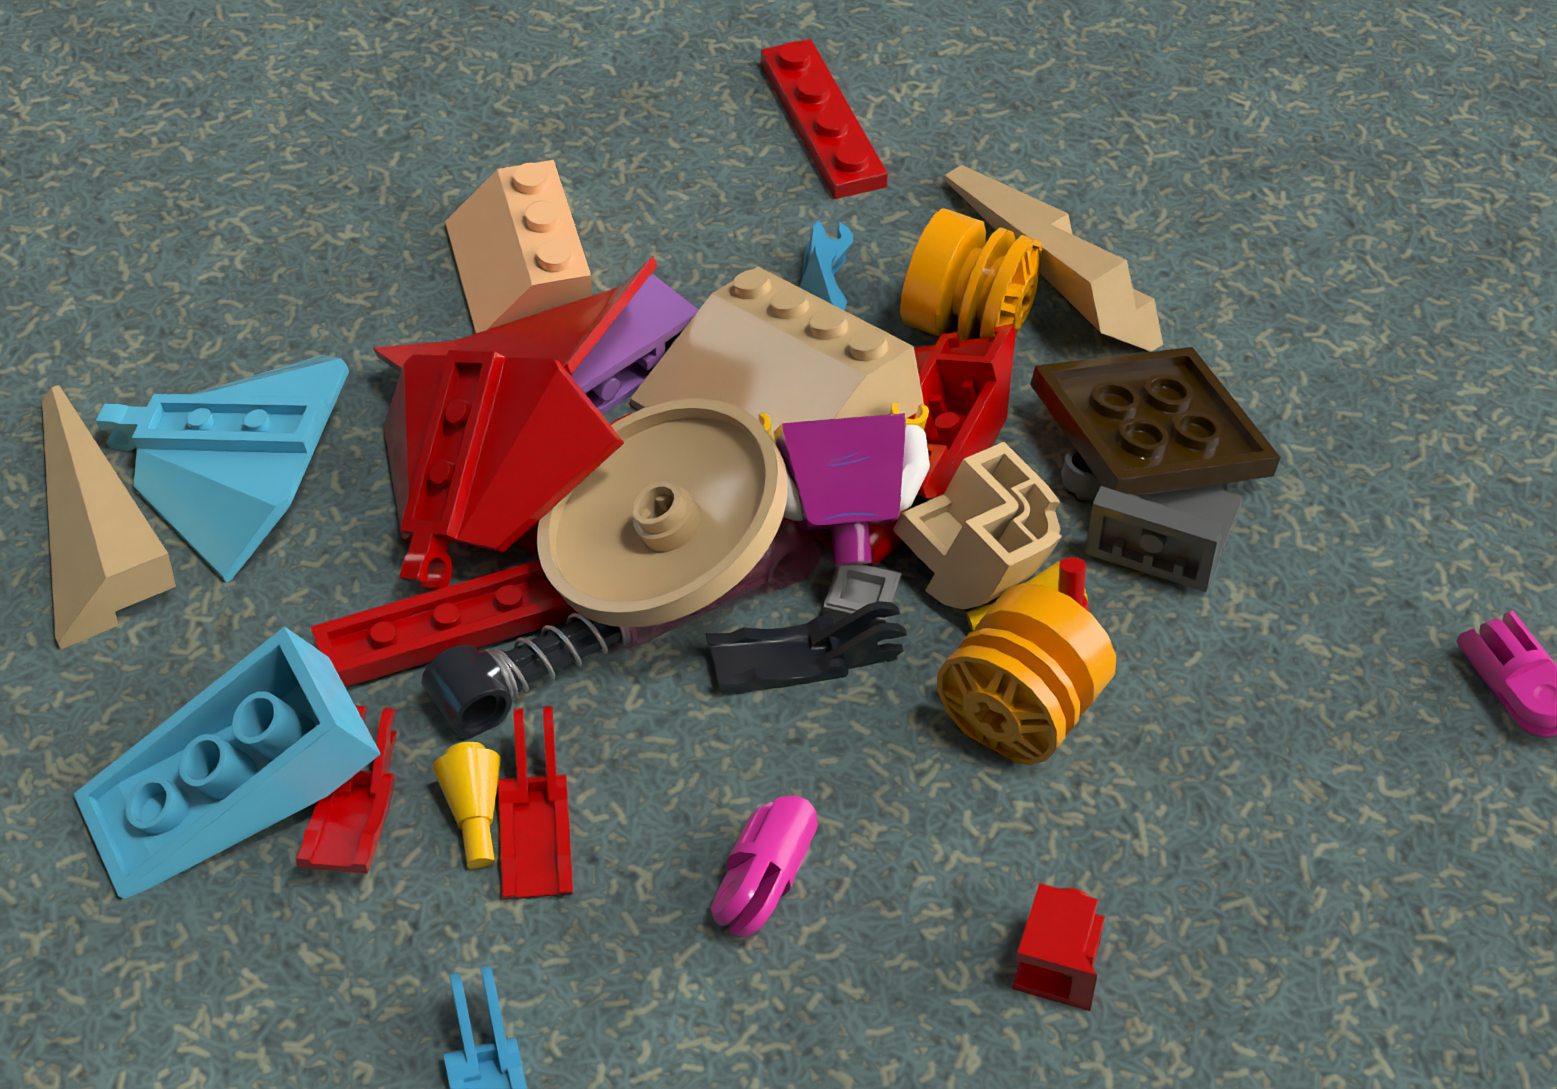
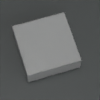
M862 564L837 566L823 606V616H830L833 621L838 622L870 603L885 601L894 604L901 583V573ZM890 617L876 618L870 623L889 622Z

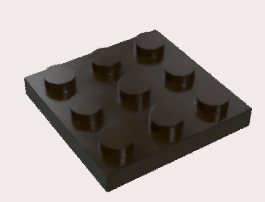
M1193 347L1035 365L1030 383L1031 387L1103 487L1138 496L1274 477L1281 457Z

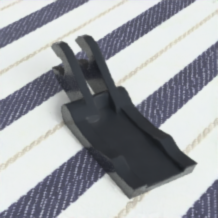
M885 601L867 604L835 624L830 616H820L806 624L774 629L743 627L731 633H705L714 662L717 681L723 693L782 688L844 678L849 673L848 669L888 660L904 651L902 644L885 643L879 645L877 644L884 639L908 636L906 629L898 623H870L876 618H887L900 614L899 608L895 604Z

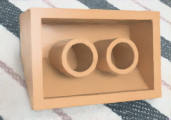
M554 160L525 163L497 169L445 221L475 334L592 296L590 270Z

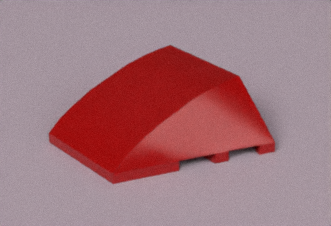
M1014 324L995 326V336L960 341L958 333L953 332L941 334L936 345L914 348L923 402L929 410L924 432L926 433L930 468L917 493L918 495L925 498H936L943 495L963 459L992 447L1008 415L1016 337ZM916 413L908 419H915Z

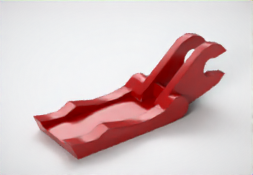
M356 705L355 707L362 720L365 721L368 708ZM384 708L381 713L376 742L381 755L374 759L373 771H359L330 795L317 802L312 818L305 828L302 845L295 858L298 868L368 874L391 805L395 787V774L388 773L397 731L391 730L396 714L394 708Z
M543 706L547 775L528 777L524 708H514L517 778L498 779L503 900L573 894L567 774L557 775L553 706Z

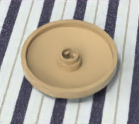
M685 398L658 403L633 412L611 425L612 428L624 441V444L539 520L537 547L542 568L548 580L566 603L586 618L610 626L645 627L662 624L689 615L709 605L737 585L759 562L773 541L783 519L788 494L787 472L781 453L764 426L754 416L736 405L709 398Z

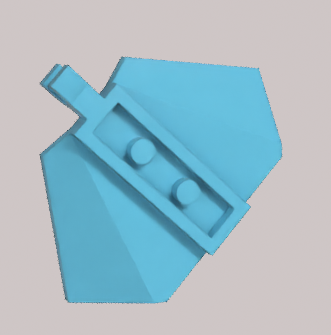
M320 355L193 394H153L147 407L104 404L95 422L100 430L113 428L106 442L109 449L127 452L137 448L133 485L136 492L227 583L234 578L290 507L348 376L349 369L341 358Z

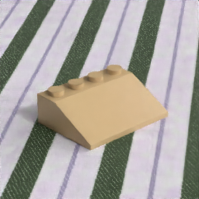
M759 266L738 274L734 281L709 296L630 398L632 406L637 410L676 399L709 398L736 405L750 413L758 421L760 413H767L771 420V436L774 441V431L782 423L888 415L894 402L899 403V413H905V418H909L917 413L919 405H924L914 346Z

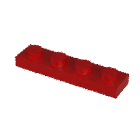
M811 39L793 41L761 49V65L834 199L887 188L888 173L813 41Z
M540 560L310 627L315 648L330 658L344 686L347 687L431 662L437 655L448 648L458 645H471L478 648L542 629L546 625L552 626L565 622L570 614L580 613L576 612L566 603L548 580Z

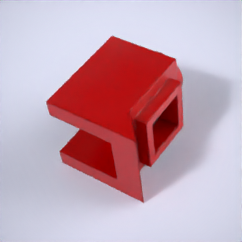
M1039 883L1017 953L1016 961L1020 962L1012 989L1091 1011L1098 976L1093 967L1105 922V916L1096 914L1099 899L1090 897L1087 893L1075 888H1056Z

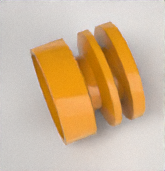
M945 208L940 209L933 215L925 227L913 252L901 294L900 316L902 323L940 337L941 334L949 333L958 321L957 333L960 341L995 336V326L1014 324L1017 335L1030 312L1035 298L1043 255L1041 241L1024 235L1015 240L1013 231L1000 227L990 236L985 244L986 230L983 221Z
M1021 583L1007 588L977 624L975 631L970 632L959 647L944 662L937 672V692L946 712L963 733L1014 762L1031 765L1049 759L1077 724L1079 715H1083L1114 677L1116 672V654L1108 634L1098 621L1071 597L1048 586Z

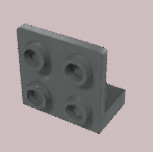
M1101 486L1092 505L1085 554L1207 592L1241 509L1243 499L1240 495L1211 486L1138 496Z

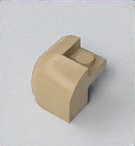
M1002 442L963 459L945 493L902 512L893 531L935 573L925 591L943 605L964 610L981 606L1001 596L1007 588L1024 583L1047 562L1062 537L1055 512L1060 501L1049 486L1005 442Z

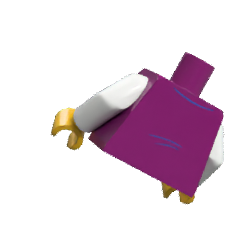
M894 402L888 415L782 423L774 431L775 441L773 440L781 453L788 478L787 503L783 516L797 521L801 532L830 530L834 566L871 563L869 526L890 524L899 518L901 511L912 505L930 468L926 433L924 432L929 414L927 406H918L915 419L905 418V413H899V403ZM760 413L759 422L764 426L772 439L770 417L767 413Z

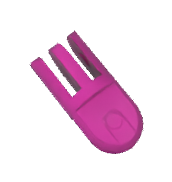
M1512 610L1503 615L1502 621L1494 618L1481 624L1479 629L1480 635L1473 628L1461 633L1456 640L1459 649L1518 726L1532 736L1546 739L1556 737L1557 664L1517 614Z
M796 795L783 796L775 799L774 802L755 809L750 814L735 846L726 860L728 871L711 906L714 921L719 926H725L730 923L728 930L731 935L737 938L750 937L768 920L780 897L785 896L790 891L818 827L816 810L808 800Z

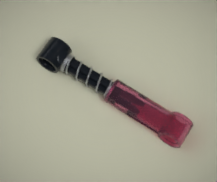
M783 516L773 541L753 569L723 596L689 615L657 625L617 627L598 623L580 614L572 613L568 616L565 625L559 628L546 625L542 628L540 636L531 641L520 637L516 640L514 648L507 652L499 649L489 653L485 650L479 652L477 648L471 645H458L448 648L427 665L422 674L421 683L455 735L463 739H471L498 726L511 710L512 698L517 697L522 688L528 692V683L547 674L550 678L555 679L554 671L573 662L580 667L582 664L581 658L598 650L607 654V646L615 642L628 650L636 648L767 584L774 589L782 590L807 578L819 563L821 556L820 546L808 531H800L797 521Z

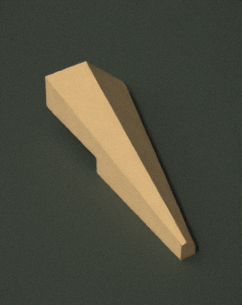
M960 165L944 175L946 182L995 230L1001 227L1013 231L1015 240L1024 235L1041 241L1043 255L1040 274L1097 330L1148 351H1153L1163 345L1155 299L1132 288L1127 260L1074 236L1068 213L964 165Z
M57 385L52 387L42 400L54 628L55 639L61 650L119 626L116 611L176 587L168 552L65 393Z

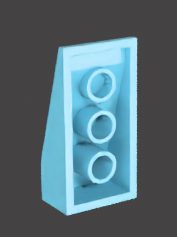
M284 626L74 793V797L118 896L125 899L168 880L327 797L381 755L330 658Z

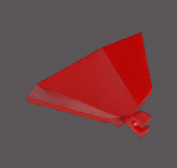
M652 256L617 288L461 339L373 347L379 359L400 373L404 362L413 354L447 355L448 350L495 351L504 357L555 359L572 376L658 265L654 256Z
M448 350L447 355L413 354L404 362L383 426L402 541L410 543L399 578L410 582H420V587L430 591L448 587L452 576V562L446 552L449 541L504 553L624 444V441L559 361L549 358L504 357L495 351Z

